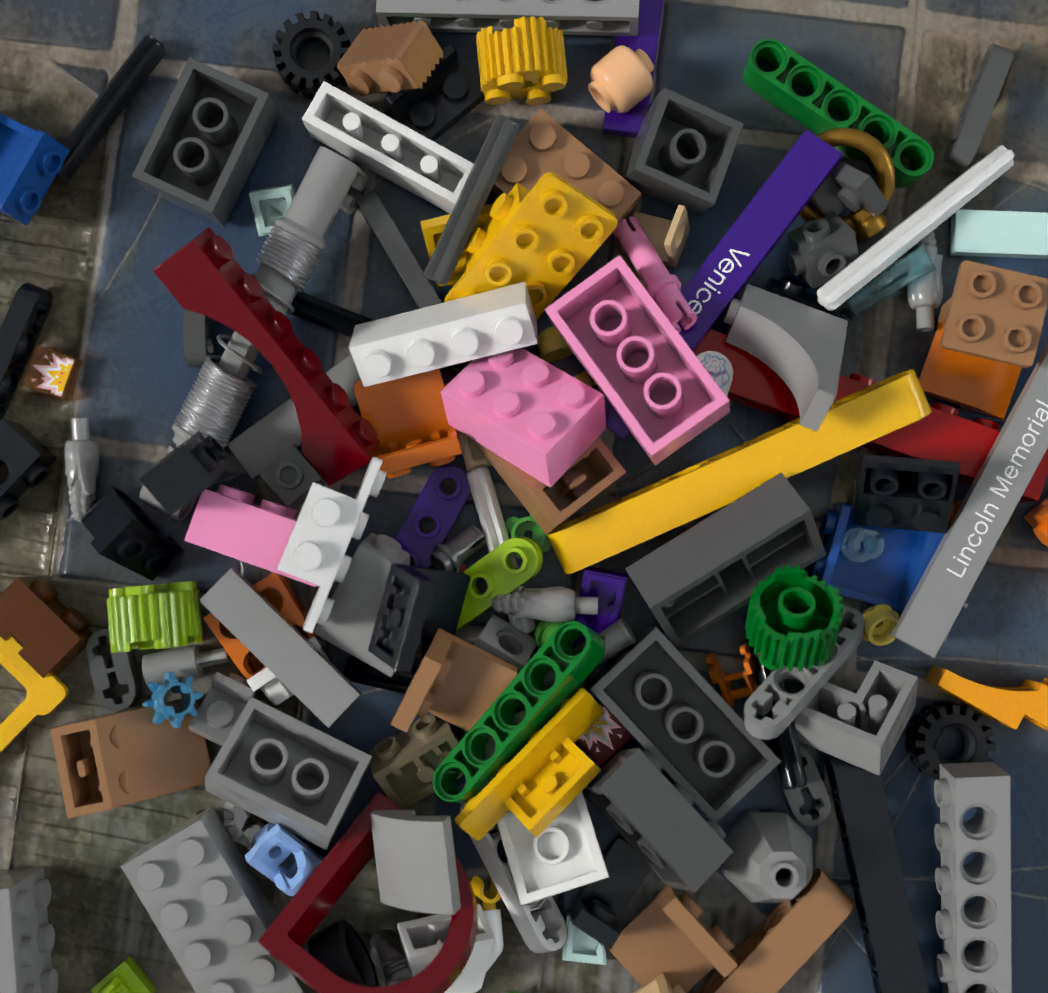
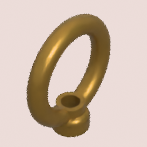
M835 128L816 135L832 147L850 146L864 152L871 159L876 169L877 187L888 203L890 202L895 186V169L891 156L879 140L864 131L854 128ZM811 201L808 202L799 214L806 222L824 217ZM859 209L857 212L852 211L846 216H839L855 231L858 242H862L877 234L889 223L883 211L878 217L862 209Z

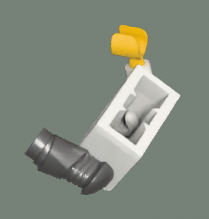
M475 875L471 880L475 896L482 900L483 909L480 904L477 905L478 926L476 939L466 966L452 986L444 993H475L482 988L486 971L490 969L503 951L501 909H496V902L501 899V896L491 876L490 888L485 893L482 878ZM435 914L398 923L401 945L395 932L390 929L380 930L371 937L370 958L387 980L385 986L398 984L412 978L433 961L447 938L451 915Z

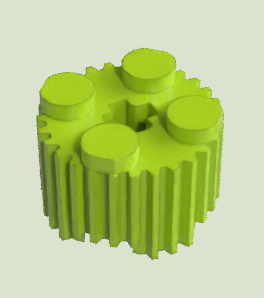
M196 581L108 589L109 598H106L111 653L130 652L131 649L137 648L139 650L165 649L187 646L189 643L203 642L199 590H197Z

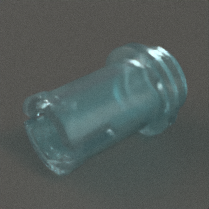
M861 527L852 528L844 534L841 551L850 561L856 563L865 562L881 555L884 550L883 538H876L879 535L876 531ZM863 540L864 549L862 552H859V550L861 549V541Z

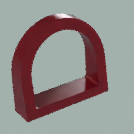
M377 792L258 940V943L275 960L316 993H444L452 986L466 966L473 950L478 926L475 893L456 855L461 908L454 915H451L450 928L441 950L433 961L417 975L390 986H361L338 977L301 948L375 854L370 813L373 810H403L383 794Z

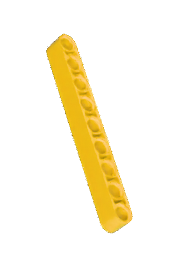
M914 369L903 371L833 402L818 431L801 426L800 418H797L556 527L547 534V537L564 573L571 574L731 504L779 473H782L787 479L929 415L932 410Z

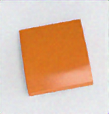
M939 323L919 378L924 394L959 404L960 409L1004 421L1023 367L941 348L940 343L945 325Z

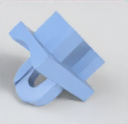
M270 822L253 837L254 846L244 855L249 865L272 880L278 889L291 897L295 896L324 860V857L279 823L274 825Z

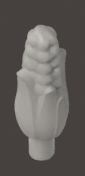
M933 231L915 244L911 253H907L909 264L907 298L911 309L916 310V330L919 332L934 330V309L939 308L943 299L941 266L944 255L937 254L935 233Z
M71 418L72 440L66 441L64 446L65 476H67L68 494L70 496L69 503L71 504L70 509L73 512V518L82 523L81 517L94 505L93 502L96 499V477L99 473L100 448L96 440H90V418Z
M522 587L520 592L513 591L504 594V596L501 594L496 595L492 599V607L497 612L515 615L516 619L526 618L560 623L573 620L576 614L598 615V597L576 596L574 590L565 587Z

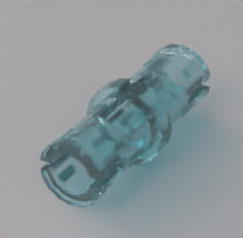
M921 245L915 251L889 265L846 301L857 316L861 314L860 312L889 295L895 298L902 294L901 288L927 273L935 271L936 268Z

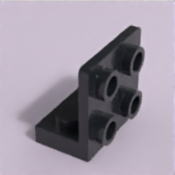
M391 563L368 651L395 671L411 672L414 658H424L438 628L455 636L470 576L463 572Z

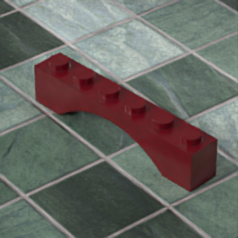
M208 227L152 270L183 309L206 315L230 327L252 343L272 364L285 383L295 405L301 430L302 454L329 487L371 461L380 443L374 427L368 420L361 418L353 409L345 390L330 380L323 371L318 356L310 348L304 347L296 337L288 318L273 308L265 298L263 288L258 280L242 269L234 258L232 248L224 238L215 235L212 229Z

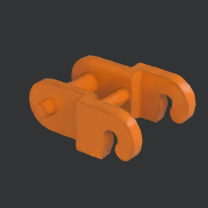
M748 644L740 646L741 655H745L743 661L745 670L727 675L726 672L721 671L718 659L714 653L705 656L706 663L711 664L709 675L712 684L719 683L722 692L721 697L730 707L734 706L735 699L752 695L760 686L757 684L754 676L756 665L752 650ZM740 678L745 679L747 687L732 690L729 681Z

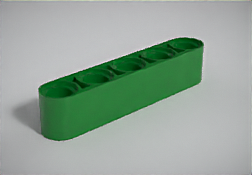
M764 39L753 46L743 68V80L745 85L757 95L816 135L835 128H854L875 134L891 156L895 169L894 187L896 188L912 186L931 168L934 161V152L926 140L783 43L775 39ZM760 60L767 61L773 66L774 71H762L756 62ZM800 84L804 86L810 96L802 97L797 95L793 91L792 85ZM835 108L840 110L844 115L845 121L834 120L829 115L828 109ZM850 146L835 147L851 159H860L867 163L872 169L873 174L877 176L873 162L864 152ZM900 156L910 158L915 164V171L906 169L900 161Z
M576 621L563 623L553 632L438 766L433 776V788L439 798L448 802L466 804L485 788L496 776L498 770L504 764L510 762L528 743L530 737L548 723L559 711L562 704L571 697L601 662L605 653V644L600 634ZM585 635V648L580 654L574 656L572 652L574 641L579 636ZM554 669L556 674L555 682L551 688L545 690L543 679L546 673ZM524 704L526 709L525 717L521 723L516 725L514 712L519 705ZM493 738L496 744L495 752L492 757L487 759L485 746ZM463 772L466 783L464 789L458 793L456 780L459 774Z

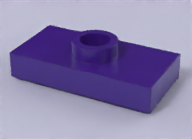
M590 566L584 568L579 596L598 597V615L576 614L574 621L580 622L597 633L602 632L617 622L621 615L628 574ZM585 635L579 636L574 641L572 649L586 641Z

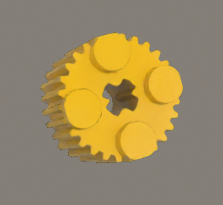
M523 16L519 19H514V27L510 29L504 28L503 31H494V34L492 26L481 28V31L477 32L476 46L481 92L485 96V103L489 105H502L515 98H525L528 105H541L551 101V92H556L566 87L568 78L563 31L558 30V28H554V30L551 27L547 28L544 17L535 18V16L526 18Z

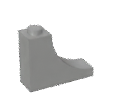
M747 284L741 299L733 298L726 311L723 322L729 324L730 327L725 342L750 353L775 371L789 387L797 401L800 425L818 431L837 394L848 321Z

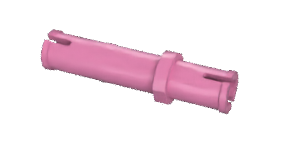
M629 217L628 221L632 226V229H630L627 221L622 219L613 231L614 236L619 240L647 287V292L678 333L681 332L678 321L681 323L684 331L688 330L696 322L697 315L681 292L680 280L677 276L669 273L642 229L639 220L636 217Z

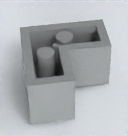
M875 660L857 693L826 682L795 718V731L798 741L880 776L916 707L918 677Z

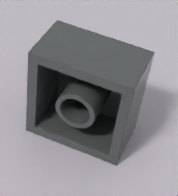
M663 88L648 105L622 177L641 193L675 208L678 205H683L686 207L687 213L698 217L715 205L744 123L667 88Z

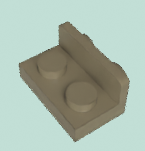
M428 714L424 720L419 718L408 729L407 733L403 731L394 737H386L368 752L372 756L370 761L372 775L388 799L404 810L435 792L433 788L434 773L460 740L449 722L433 714ZM464 773L459 774L458 778L462 777Z

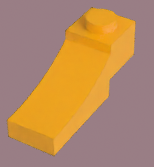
M932 666L924 679L925 682L1000 725L1017 730L1024 718L1043 730L1048 731V678H1044L1042 683L1024 679L1020 687H998L978 684L947 669Z

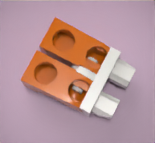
M272 572L254 584L253 587L328 659L327 654L322 646L327 644L326 640L314 634L316 625L312 633L303 630V624L308 613L290 586L291 582L288 577ZM212 613L203 618L237 668L245 676L253 692L261 688L265 696L275 706L294 695Z

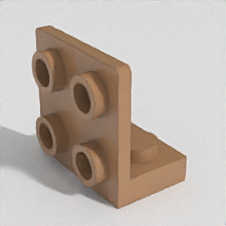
M438 628L390 725L407 733L415 716L424 720L427 712L468 732L517 676L519 669Z

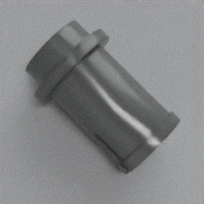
M468 524L464 530L447 543L435 545L433 553L430 555L433 567L440 570L459 572L460 565L487 546L486 540L482 539L484 537L483 533L475 525Z

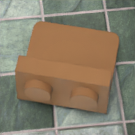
M668 886L662 889L620 929V936L610 950L614 957L641 986L663 973L672 987L679 984L685 993L689 992L714 967L726 978L738 966L731 953L735 945L718 925L711 929L701 919L700 916L704 911L686 891L680 896L674 888Z

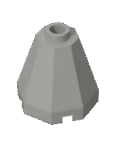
M746 810L725 832L726 838L723 841L733 850V853L722 864V873L751 903H788L813 877V839L784 810Z

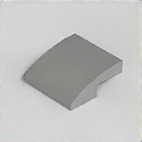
M373 810L370 813L380 902L408 911L454 915L461 908L451 816H416L415 810Z

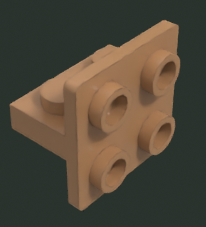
M968 260L963 261L959 266L952 297L941 306L937 322L945 325L940 343L941 348L1018 367H1031L1034 364L1048 306V279Z

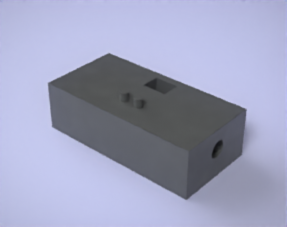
M779 473L625 569L668 639L676 648L749 603L754 587H758L759 581H765L766 576H772L776 567L779 566L781 569H785V565H789L790 568L799 565L800 569H804L826 556V552L810 508L785 476Z

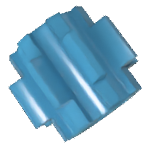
M173 671L165 672L164 680H162L163 684L160 685L156 682H149L147 684L153 694L151 700L143 702L142 706L153 707L155 713L153 714L152 722L154 724H160L165 719H168L173 728H180L184 715L190 717H197L199 715L193 706L196 699L203 697V693L193 692L190 688L193 685V677L191 675L185 676L181 681H178ZM170 688L173 693L180 694L182 698L181 704L176 711H174L173 706H165L164 695Z

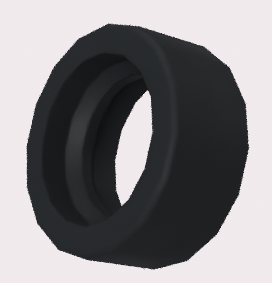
M339 920L309 937V954L332 973L357 985L380 987L378 976L367 948L358 933L347 921Z

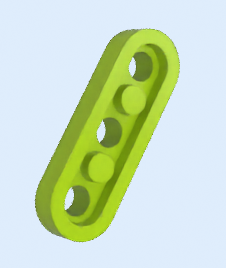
M527 537L508 539L463 571V573L470 576V582L456 630L465 627L492 607V599L496 595L501 594L504 596V594H509L538 574L542 567L543 555L536 542ZM514 552L519 553L522 557L523 563L520 568L514 567L511 563V555ZM479 577L485 579L488 584V589L485 593L480 592L477 588L476 583Z

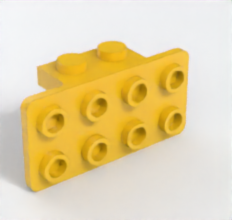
M554 172L543 174L531 190L517 182L508 195L503 193L496 199L491 208L490 217L481 228L477 226L473 229L464 248L466 253V271L445 296L444 302L526 282L535 316L538 319L545 311L544 309L552 303L617 227L616 215Z

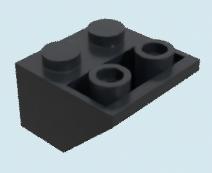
M861 455L856 482L854 525L946 533L960 471V462Z

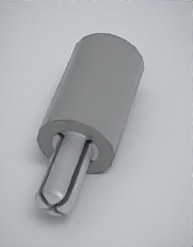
M196 644L143 655L142 672L146 684L156 682L161 685L163 684L162 680H164L165 672L173 671L178 681L190 675L193 678L202 677L204 667L228 663L230 656L224 648L201 652L200 647Z

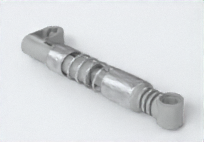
M323 146L319 147L285 216L276 219L275 225H272L273 229H270L271 233H268L269 237H266L267 241H264L265 245H262L263 249H260L261 253H258L259 257H256L257 261L261 263L257 272L249 273L258 280L263 288L265 298L273 308L284 315L287 312H295L291 306L297 292H305L304 286L308 285L307 282L310 281L309 278L312 277L311 274L314 273L315 266H318L317 262H320L319 258H322L321 254H324L327 246L324 238L338 210L351 215L358 207L355 200L364 196L368 185V176L360 167ZM234 331L232 336L226 334L216 336L219 344L225 350L222 356L208 355L206 357L207 360L204 361L205 364L202 365L203 368L200 369L201 372L198 373L199 376L196 377L197 380L194 381L195 384L192 385L191 392H188L189 396H186L187 399L184 400L185 403L182 404L183 407L180 408L181 411L178 412L179 415L174 420L175 422L172 426L174 437L172 440L176 444L169 445L167 449L169 452L173 451L197 431H200L205 438L211 435L223 449L227 442H229V438L233 434L232 431L235 430L234 427L237 426L236 423L239 422L238 419L241 418L240 415L243 414L242 411L247 406L246 403L249 402L250 396L253 395L252 392L255 391L254 388L257 387L252 380L247 378L250 370L260 374L264 373L263 369L254 364L260 351ZM221 338L229 339L228 344L221 340ZM210 359H218L219 362L217 363L211 361ZM144 485L140 491L139 500L181 522L191 512L199 495L171 516Z

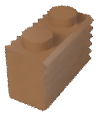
M420 19L418 22L413 20L412 23L406 22L403 24L400 22L399 25L394 23L392 26L387 25L386 27L381 25L380 28L375 26L374 29L369 27L368 30L363 28L338 62L337 68L346 79L349 88L356 95L366 96L376 93H396L405 90L423 89V83L427 82V77L431 76V71L435 70V65L439 64V59L443 58V50L426 23Z

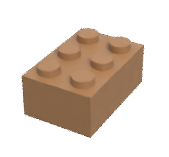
M541 108L516 136L490 192V195L495 199L503 193L508 195L517 182L531 190L543 174L554 172L616 215L617 224L622 219L627 220L634 212L641 196L639 190ZM613 232L596 250V252L590 257V259L584 264L580 271H583L585 269V267L591 262V260L609 241V239L614 235Z

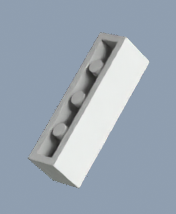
M323 81L302 118L310 137L450 214L474 163Z
M521 282L355 325L349 349L364 387L537 344V319L526 282Z

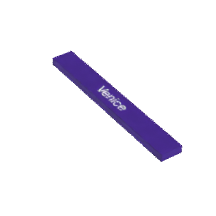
M808 130L803 132L681 291L689 306L697 315L694 325L684 331L681 323L678 321V325L681 328L679 334L693 352L729 307L732 299L739 294L841 161L843 153ZM604 396L607 429L626 441L631 432Z

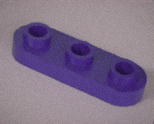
M445 465L433 471L395 539L400 543L401 549L409 553L414 559L415 566L431 568L430 555L433 553L434 546L438 543L444 544L471 494L467 474L459 467ZM446 479H453L457 484L456 491L451 495H445L441 491V484ZM432 517L435 520L436 528L432 533L425 534L421 531L420 522L423 518Z

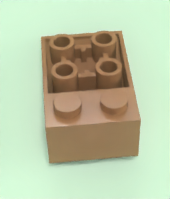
M598 437L550 488L473 440L546 535L626 473L621 464Z
M182 698L165 701L164 704L165 706H173L174 711H176L181 704ZM196 699L193 707L196 708V711L200 707L199 699ZM141 706L71 721L51 728L50 731L67 819L111 810L204 785L205 775L212 762L207 739L189 730V724L193 717L184 715L180 728H173L168 719H165L160 724H154L152 722L153 714L155 713L153 707Z

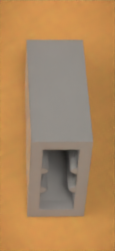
M371 533L359 544L343 582L339 583L331 598L334 600V604L324 626L318 624L314 634L392 677L395 670L370 653L368 648L391 563L410 565V554L402 550L400 543L387 535Z

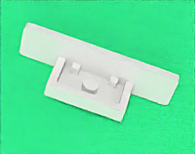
M372 457L355 499L314 482L310 487L277 567L279 571L319 586L303 624V630L312 633L316 623L324 626L329 617L334 600L327 597L334 580L342 583L352 560V557L345 555L351 537L360 540L369 518V514L362 512L369 495L377 498L387 472L380 470L383 460Z

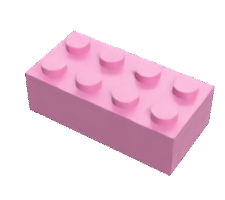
M620 255L544 309L553 326L655 465L730 413L729 399Z

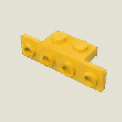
M581 688L574 696L568 698L548 723L530 737L528 743L517 755L498 770L496 776L485 788L465 804L464 809L454 820L462 830L476 841H479L510 810L535 837H538L601 772V769L574 744L604 711L591 694L584 688Z

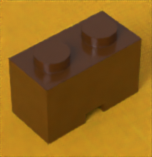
M17 577L0 594V637L5 641L9 640L12 636L24 646L18 654L42 678L58 675L86 647L88 638L93 634L87 628L89 622L76 609L72 607L67 609L56 598L58 595L56 588L44 578Z

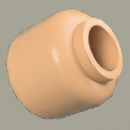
M624 45L617 46L592 66L590 72L591 82L588 84L589 92L596 103L607 113H610L612 110L617 113H627L651 93L653 89L651 72L654 70V65L643 50L638 48L636 51H633Z

